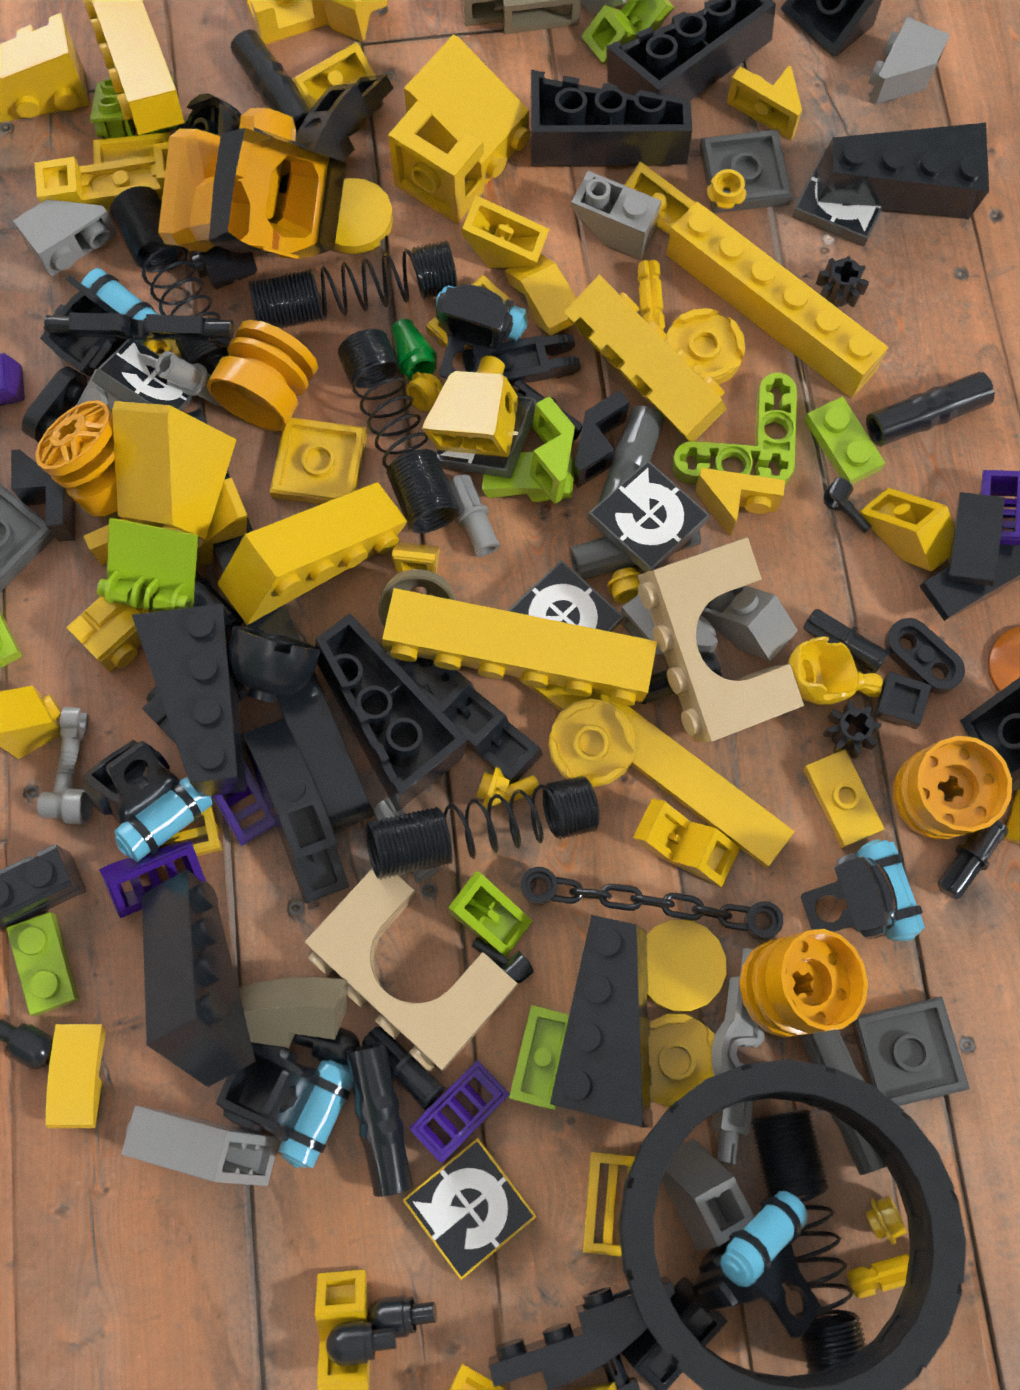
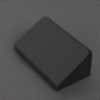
M683 1277L674 1286L675 1292L670 1301L681 1322L700 1343L707 1346L728 1320L719 1311L708 1313L700 1304L692 1288L693 1284L686 1277ZM649 1328L621 1352L631 1366L655 1390H667L682 1374V1371L670 1361Z

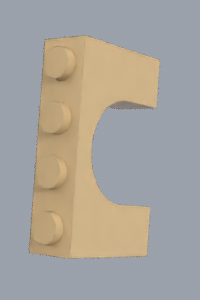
M748 537L637 575L640 582L638 586L640 600L643 606L650 611L655 626L653 628L654 641H657L658 649L664 652L669 667L667 670L668 683L672 691L678 694L683 708L681 713L682 724L688 735L692 736L694 742H713L804 706L790 664L769 666L741 678L729 680L714 673L705 664L698 650L696 641L697 623L706 605L723 593L762 580Z
M372 868L304 942L313 950L307 958L326 976L335 970L343 979L347 980V995L360 1007L368 1001L381 1014L375 1021L394 1039L400 1033L407 1037L415 1045L409 1053L428 1071L435 1064L444 1071L517 988L518 983L482 952L456 983L437 999L425 1003H408L389 995L381 986L376 975L374 965L375 950L382 934L417 895L415 890L398 875L380 880L375 876Z

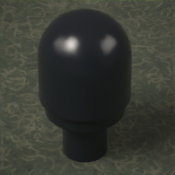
M3 1019L0 1020V1041L7 1044L5 1052L10 1054V1058L31 1069H41L50 1064L53 1043L51 1035L32 1024L22 1023L17 1028Z
M341 1027L335 1040L299 1034L295 1036V1044L311 1048L312 1057H316L320 1062L322 1060H332L348 1066L345 1051L360 1046V1041L356 1034Z
M406 1295L381 1298L371 1306L368 1313V1322L373 1323V1330L395 1327L396 1338L409 1337V1334L416 1333L417 1325L436 1323L437 1321L435 1302L415 1304L414 1298L406 1297Z
M365 1320L337 1325L331 1330L326 1341L328 1356L334 1363L340 1366L367 1364L369 1360H375V1351L397 1349L395 1327L373 1330V1323H365Z

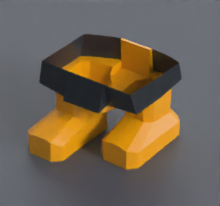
M269 108L248 109L241 115L239 129L221 134V137L198 129H178L169 137L158 233L166 245L179 246L197 252H206L214 246H219L236 253L263 250L277 253V257L291 259H301L328 252L335 247L346 162L317 153L295 142L296 128L293 118ZM289 172L286 194L279 193L281 178Z

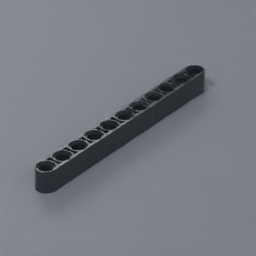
M201 408L187 413L208 424ZM228 470L225 479L231 478ZM248 517L246 534L253 531ZM244 535L213 544L223 572ZM285 604L248 625L245 623L246 627L263 630L265 634L274 636L279 634L300 640ZM313 673L311 680L301 691L293 695H276L285 721L317 788L333 832L336 833L375 816L315 674Z

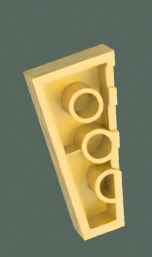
M62 13L49 17V25L37 30L29 25L17 30V38L0 44V123L90 106L84 67Z
M599 274L564 311L565 315L580 334L689 442L696 441L727 410L726 405L721 399L725 394L724 390L709 375L702 379L693 370L696 363L680 347L674 351L665 342L668 338L666 333L653 320L650 319L646 322L637 313L640 309L633 300L624 292L619 295Z
M376 482L245 534L217 585L248 625L347 569L357 566L374 554L382 555L387 553L399 542L397 536L408 521L381 485Z

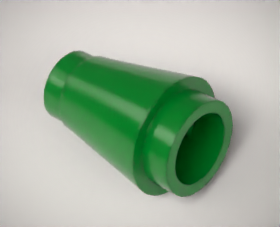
M401 319L395 322L391 327V333L399 363V371L406 375L409 380H412V376L416 372L433 374L437 368V353L412 320Z

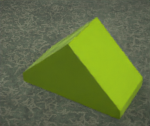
M475 871L448 907L451 917L505 957L508 956L533 922L532 919L478 871Z

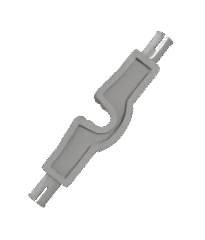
M742 949L740 976L730 978L725 1021L717 1030L712 1045L711 1062L714 1076L744 1065L737 1058V1050L740 1046L758 1047L764 1040V1030L751 1019L743 1004L739 984L742 966L753 949ZM754 1101L740 1102L713 1113L711 1126L713 1129L721 1131L716 1158L718 1162L736 1165L739 1134L747 1135L750 1132Z

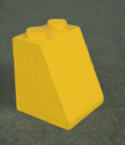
M454 34L404 87L406 113L417 101L432 110V116L416 133L417 136L446 154L450 152L465 133H470L483 141V155L465 176L468 180L476 181L480 178L484 181L485 186L492 177L497 178L504 170L510 156L515 151H521L530 138L529 109Z
M115 401L112 415L118 517L131 522L196 534L198 538L206 539L237 439L170 405Z

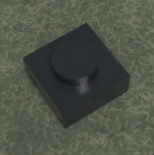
M889 671L884 678L874 716L917 729L921 725L932 685Z

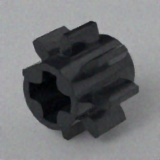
M847 256L838 261L830 258L825 270L819 272L815 284L823 287L820 295L838 308L847 304L855 307L860 297L859 295L865 294L869 281L861 279L866 268L865 265L860 266L850 256Z
M848 701L843 708V714L835 709L829 713L827 718L834 726L828 727L823 732V736L831 737L835 744L833 748L834 753L839 752L841 749H846V751H850L852 759H855L861 754V745L868 750H872L878 744L876 739L870 735L878 731L882 727V723L873 721L870 715L872 707L868 706L863 710L855 708L853 702ZM850 724L858 728L854 736L847 732Z

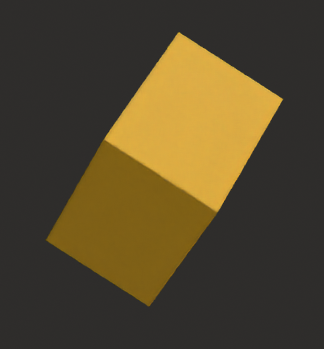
M477 195L473 199L461 230L463 237L488 268L534 267L537 264L549 232V228Z

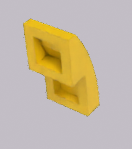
M56 1024L46 1095L45 1125L48 1129L95 1128L103 1085L99 1077L106 1030L102 1024Z

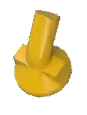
M495 767L493 774L484 772L475 797L482 799V804L487 809L489 800L494 794L501 795L510 803L511 796L515 790L520 789L526 794L531 795L535 787L539 785V782L534 775H531L509 785L510 780L504 778L499 767ZM518 793L515 796L514 802L524 798V796ZM495 798L493 800L492 806H499L502 803V801L498 798Z

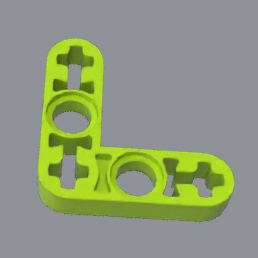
M777 372L765 376L761 381L756 397L755 446L698 441L685 442L675 451L672 462V472L675 477L683 483L696 485L701 467L709 469L710 457H716L713 469L724 471L721 462L728 457H734L739 459L744 466L741 474L750 475L753 460H757L755 465L757 471L754 476L786 480V486L795 467L797 388L793 379L787 374ZM772 388H779L780 395H783L778 410H772L774 405V395L771 393ZM769 423H778L785 428L786 436L782 439H772L767 436L764 427ZM687 456L695 457V463H697L695 470L688 469V464L685 462ZM770 462L777 463V468L781 470L779 476L772 475L771 469L768 468Z

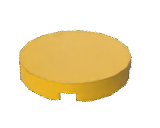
M344 179L334 250L344 254H361L372 251L381 244L380 241L385 238L386 234L388 237L392 230L393 209L389 197L379 185L366 179Z
M710 308L692 309L675 319L667 332L668 338L665 342L674 351L679 347L683 349L696 363L693 370L702 379L709 375L719 385L730 380L740 368L746 349L744 334L738 324L729 316L726 319L724 316L718 315L719 311Z
M587 699L574 702L562 710L554 721L555 723L552 726L548 741L551 760L561 775L567 779L582 775L588 778L593 787L610 784L624 775L635 759L638 741L634 724L624 710L610 701Z
M670 920L655 926L647 934V997L655 1005L670 1011L690 1012L707 1005L721 991L727 975L726 955L719 939L707 927L688 920Z
M666 1014L650 1021L648 1042L652 1086H650V1100L652 1102L669 1108L705 1079L714 1076L711 1052L715 1034L701 1021L686 1014Z

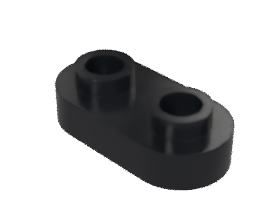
M69 366L60 369L26 411L22 420L23 433L39 442L46 430L61 415L77 405L88 384L86 376Z
M913 618L901 619L886 633L884 645L885 649L890 651L888 655L915 680L932 685L931 693H948L962 681L965 674V666L961 657L921 621ZM905 638L909 640L912 644V649L903 648L900 645L899 639ZM932 668L941 669L944 673V679L936 678L932 673Z

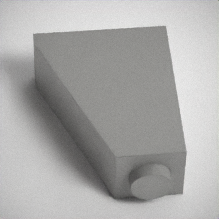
M135 1106L131 1121L126 1129V1139L121 1155L212 1182L268 1186L280 1140L275 1136L263 1133L256 1134L242 1128L168 1110Z

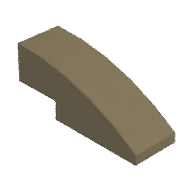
M461 0L465 26L502 22L504 34L579 25L580 0Z
M321 977L284 978L262 981L238 988L252 1043L289 1048L295 1034L335 1040L347 1010V980Z

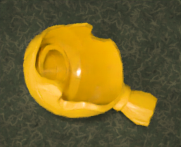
M816 637L800 643L789 657L788 664L791 665L801 698L812 704L829 705L838 703L852 697L857 691L869 697H879L881 694L882 676L876 673L862 674V672L857 671L850 650L841 642L828 643V637Z

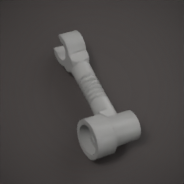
M63 707L60 715L61 753L58 759L59 766H57L53 792L43 791L40 794L37 809L41 818L63 819L66 824L86 825L90 821L93 805L86 797L83 789H73L80 741L83 740L88 726V713H80L81 708Z

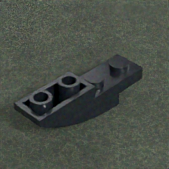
M387 74L361 77L356 83L330 86L307 114L296 134L295 142L317 153L344 162L355 150L349 136L355 134L360 129L359 123L367 115L376 112L383 106L382 100L394 89ZM289 172L281 178L279 193L286 194Z
M285 719L242 733V739L270 817L274 818L304 903H310L350 887L335 847L338 843L309 769Z
M667 1276L661 1277L663 1287L670 1299L675 1292L672 1281ZM605 1287L585 1294L583 1296L585 1303L575 1306L581 1327L572 1329L570 1323H562L542 1332L544 1339L525 1345L524 1339L519 1338L497 1346L495 1348L497 1355L489 1357L488 1364L494 1387L543 1371L547 1389L554 1390L598 1369L621 1353L648 1328L637 1310L630 1288L612 1294L611 1287Z

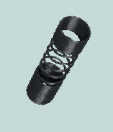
M136 186L122 191L110 205V214L137 267L142 269V278L146 284L150 285V294L155 301L159 302V312L161 315H166L163 310V304L177 305L170 314L174 315L185 303L197 298H206L209 302L208 306L194 316L215 315L217 318L206 317L205 319L221 320L219 313L207 312L211 307L212 299L204 294L199 295L204 283L198 278H191L194 274L195 266L189 261H183L187 253L186 248L166 245L158 233L162 202L156 190L151 187ZM183 251V255L180 258V260L170 264L178 257L180 252ZM180 264L190 265L191 273L185 279L171 285H155L156 280L163 272L173 269ZM146 271L159 272L154 277L152 283L147 279ZM197 281L200 284L199 290L189 298L176 302L163 301L172 289L185 282ZM154 287L167 289L161 299L157 298L154 293ZM209 337V340L176 339V345L185 361L190 364L198 363L203 365L207 373L212 375L221 358L229 356L227 349L232 338Z
M446 240L440 243L437 241L436 244L433 242V244L429 243V245L413 247L412 253L406 248L402 257L404 289L392 258L385 252L382 257L384 296L371 262L368 258L364 257L362 260L364 302L348 263L343 261L341 265L344 309L328 269L323 265L321 268L323 313L313 269L311 268L305 271L301 270V272L298 270L297 273L294 271L285 275L281 274V276L277 275V277L274 275L273 278L270 276L265 279L261 278V280L257 279V281L253 280V282L249 281V291L256 320L266 322L281 329L284 327L287 329L288 326L291 328L292 326L295 327L304 323L307 325L308 322L311 324V322L315 323V321L326 320L327 300L324 273L328 278L341 314L346 316L348 305L345 267L360 306L366 312L368 310L366 263L373 277L383 306L387 308L386 257L394 273L403 301L408 303L407 253L415 269L422 298L425 300L426 298L437 297L444 286L448 287L449 285L458 288L456 269L450 245Z
M376 328L357 331L342 341L337 355L345 370L347 379L352 385L353 393L357 397L362 398L360 410L364 415L369 416L367 421L369 431L377 435L375 447L378 451L385 453L382 458V465L387 469L386 474L397 497L396 500L400 505L402 514L408 521L407 526L411 532L428 533L438 530L452 522L458 516L460 508L456 503L457 501L453 496L454 494L450 489L435 451L418 449L427 442L429 437L426 433L418 432L405 436L395 442L387 451L379 446L380 436H394L408 432L420 423L421 416L418 414L400 416L386 424L379 432L371 427L372 418H386L398 415L407 410L412 405L414 399L407 395L397 396L379 405L371 414L366 412L364 400H379L393 396L404 388L406 380L402 377H392L397 371L399 363L386 333ZM396 380L402 382L398 389L388 394L368 397L373 390L385 383ZM356 387L370 389L363 396L358 393ZM401 399L410 400L405 407L398 411L375 415L389 403ZM411 417L417 418L413 425L405 429L383 433L396 422ZM417 436L425 437L421 443L413 447L392 451L396 446L408 439ZM388 454H403L392 461L389 466L386 464Z
M581 775L580 777L547 783L546 785L539 784L535 787L531 798L523 790L517 789L513 792L509 804L501 795L494 794L489 800L487 810L480 801L472 798L467 804L465 817L456 805L450 803L446 806L444 813L435 806L434 809L431 807L430 810L422 809L421 812L418 810L417 812L413 811L412 814L410 812L408 814L404 813L403 816L400 814L399 816L395 815V817L391 816L390 818L386 817L385 819H377L372 822L368 821L365 826V835L375 876L382 880V878L386 879L387 877L391 878V876L395 877L396 875L400 876V874L404 875L405 873L409 874V872L413 873L414 871L418 872V870L422 871L427 868L431 869L436 866L452 864V843L447 825V814L450 808H454L465 827L468 852L470 857L474 859L476 849L469 828V811L473 803H476L481 808L486 817L490 846L492 851L497 854L499 850L498 840L491 820L492 803L495 798L500 799L508 810L512 840L515 847L519 849L521 846V836L513 813L514 799L518 793L522 794L531 806L533 832L536 840L541 844L544 840V833L535 807L536 793L540 788L543 789V808L546 821L554 837L561 840L562 838L565 839L574 835L578 836L579 834L582 835L591 831L595 832L600 822V811L595 790L588 778Z
M809 1110L755 1119L750 1123L753 1125L751 1129L754 1130L753 1134L755 1135L754 1139H756L755 1144H757L758 1158L761 1159L759 1162L762 1164L760 1168L763 1169L761 1173L764 1174V1183L767 1184L765 1186L768 1189L766 1193L769 1194L767 1198L775 1196L779 1191H786L796 1197L805 1196L799 1198L803 1203L822 1195L829 1187L826 1184L828 1180L825 1179L826 1175L824 1174V1165L821 1164L823 1160L820 1159L821 1155L819 1154V1145H817L816 1131L813 1130L815 1126L812 1125L814 1121L811 1120L812 1116ZM804 1205L806 1210L828 1211L830 1214L805 1225L801 1230L800 1236H829L837 1240L821 1249L795 1257L797 1263L834 1262L843 1265L841 1269L830 1275L807 1282L811 1289L837 1288L849 1291L845 1298L822 1307V1311L819 1314L834 1315L816 1318L801 1336L800 1341L803 1342L801 1346L804 1347L802 1351L805 1352L803 1356L806 1358L807 1372L816 1373L849 1360L867 1344L864 1343L866 1339L863 1338V1328L860 1327L862 1325L859 1322L861 1318L853 1312L834 1309L849 1301L854 1291L849 1286L843 1284L824 1283L845 1272L848 1264L838 1258L815 1257L836 1247L840 1243L841 1237L836 1233L828 1231H806L829 1221L834 1216L835 1211L826 1206ZM789 1287L790 1291H796L794 1288ZM802 1312L796 1313L795 1317L799 1318Z

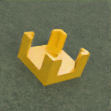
M245 0L258 34L265 44L329 25L322 0Z
M417 101L388 134L394 185L458 224L470 209L475 195L480 197L484 192V181L480 178L476 181L470 179L465 183V176L483 155V141L470 133H465L450 152L446 154L416 135L432 116V110Z

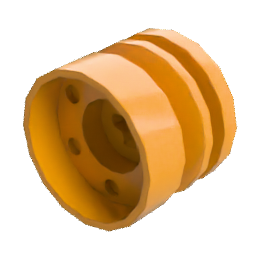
M243 321L236 332L235 338L232 339L228 346L229 356L221 358L206 386L211 396L222 407L241 420L264 430L273 432L283 431L298 405L296 396L304 394L309 385L308 382L312 380L318 369L316 358L300 341L282 329L262 321Z
M100 400L86 401L65 412L46 430L38 443L35 458L37 465L44 472L51 475V478L57 484L66 488L67 494L85 512L93 517L107 516L118 511L112 409Z
M951 737L914 753L901 764L893 781V800L898 815L911 830L930 839L947 840L990 827L1004 815L1012 798V778L1006 761L994 747L973 737ZM942 784V791L938 790V785ZM944 793L949 794V798L944 800Z
M826 929L807 930L788 937L766 941L751 951L744 962L739 983L742 1001L751 1019L765 1032L780 1037L845 1028L858 1018L866 1003L868 989L865 965L855 947L840 934Z

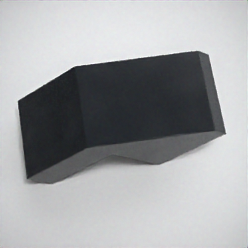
M620 390L585 411L574 468L573 483L577 488L608 470L612 464L614 448L604 435L626 422L629 401Z
M20 449L11 450L12 491L27 506L46 504V527L59 542L76 540L75 501L67 494L66 488L57 484L51 478V475L44 472L35 461Z

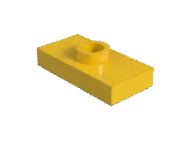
M846 749L808 764L803 768L841 849L885 830Z

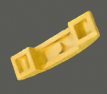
M169 142L153 144L154 155L79 166L75 157L36 162L37 198L39 202L49 199L110 206L115 197L122 191L136 186L151 187L156 190L158 196L163 195Z

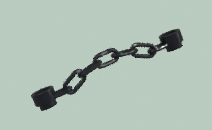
M545 867L529 869L523 875L521 881L523 897L534 905H544L550 901L575 904L582 898L599 899L604 907L610 909L635 911L641 905L661 907L663 912L669 917L688 921H697L702 916L716 918L722 926L728 929L747 931L752 937L760 940L770 939L777 935L782 929L784 922L781 910L775 904L768 901L758 902L751 907L726 904L717 909L704 906L703 901L695 896L668 893L663 898L643 895L640 889L628 885L607 884L600 890L585 889L576 880L555 877ZM535 880H542L547 884V891L542 895H536L530 889L531 883ZM557 884L575 887L569 890V894L574 897L555 895ZM608 891L634 893L635 895L630 896V901L634 904L610 902L608 900L612 898V894ZM671 899L695 903L696 905L691 907V911L695 914L670 910L669 908L675 906L674 901ZM729 911L746 913L744 924L727 921L733 916ZM757 914H764L768 917L770 922L768 929L762 930L756 926L755 916Z

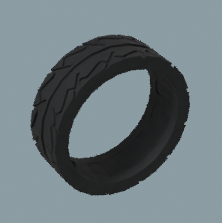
M789 1059L744 1064L705 1079L672 1104L640 1144L624 1183L618 1228L623 1271L637 1310L644 1323L670 1361L702 1390H903L918 1378L923 1367L926 1368L949 1335L962 1296L961 1283L964 1284L966 1237L959 1200L953 1191L955 1188L937 1149L916 1122L903 1112L904 1110L873 1085L832 1067ZM762 1099L802 1102L831 1113L855 1129L882 1158L897 1184L907 1214L910 1254L906 1282L892 1316L875 1339L853 1357L821 1372L780 1376L753 1372L722 1359L700 1343L681 1322L663 1287L655 1257L653 1220L661 1180L674 1152L695 1126L711 1114L740 1102Z

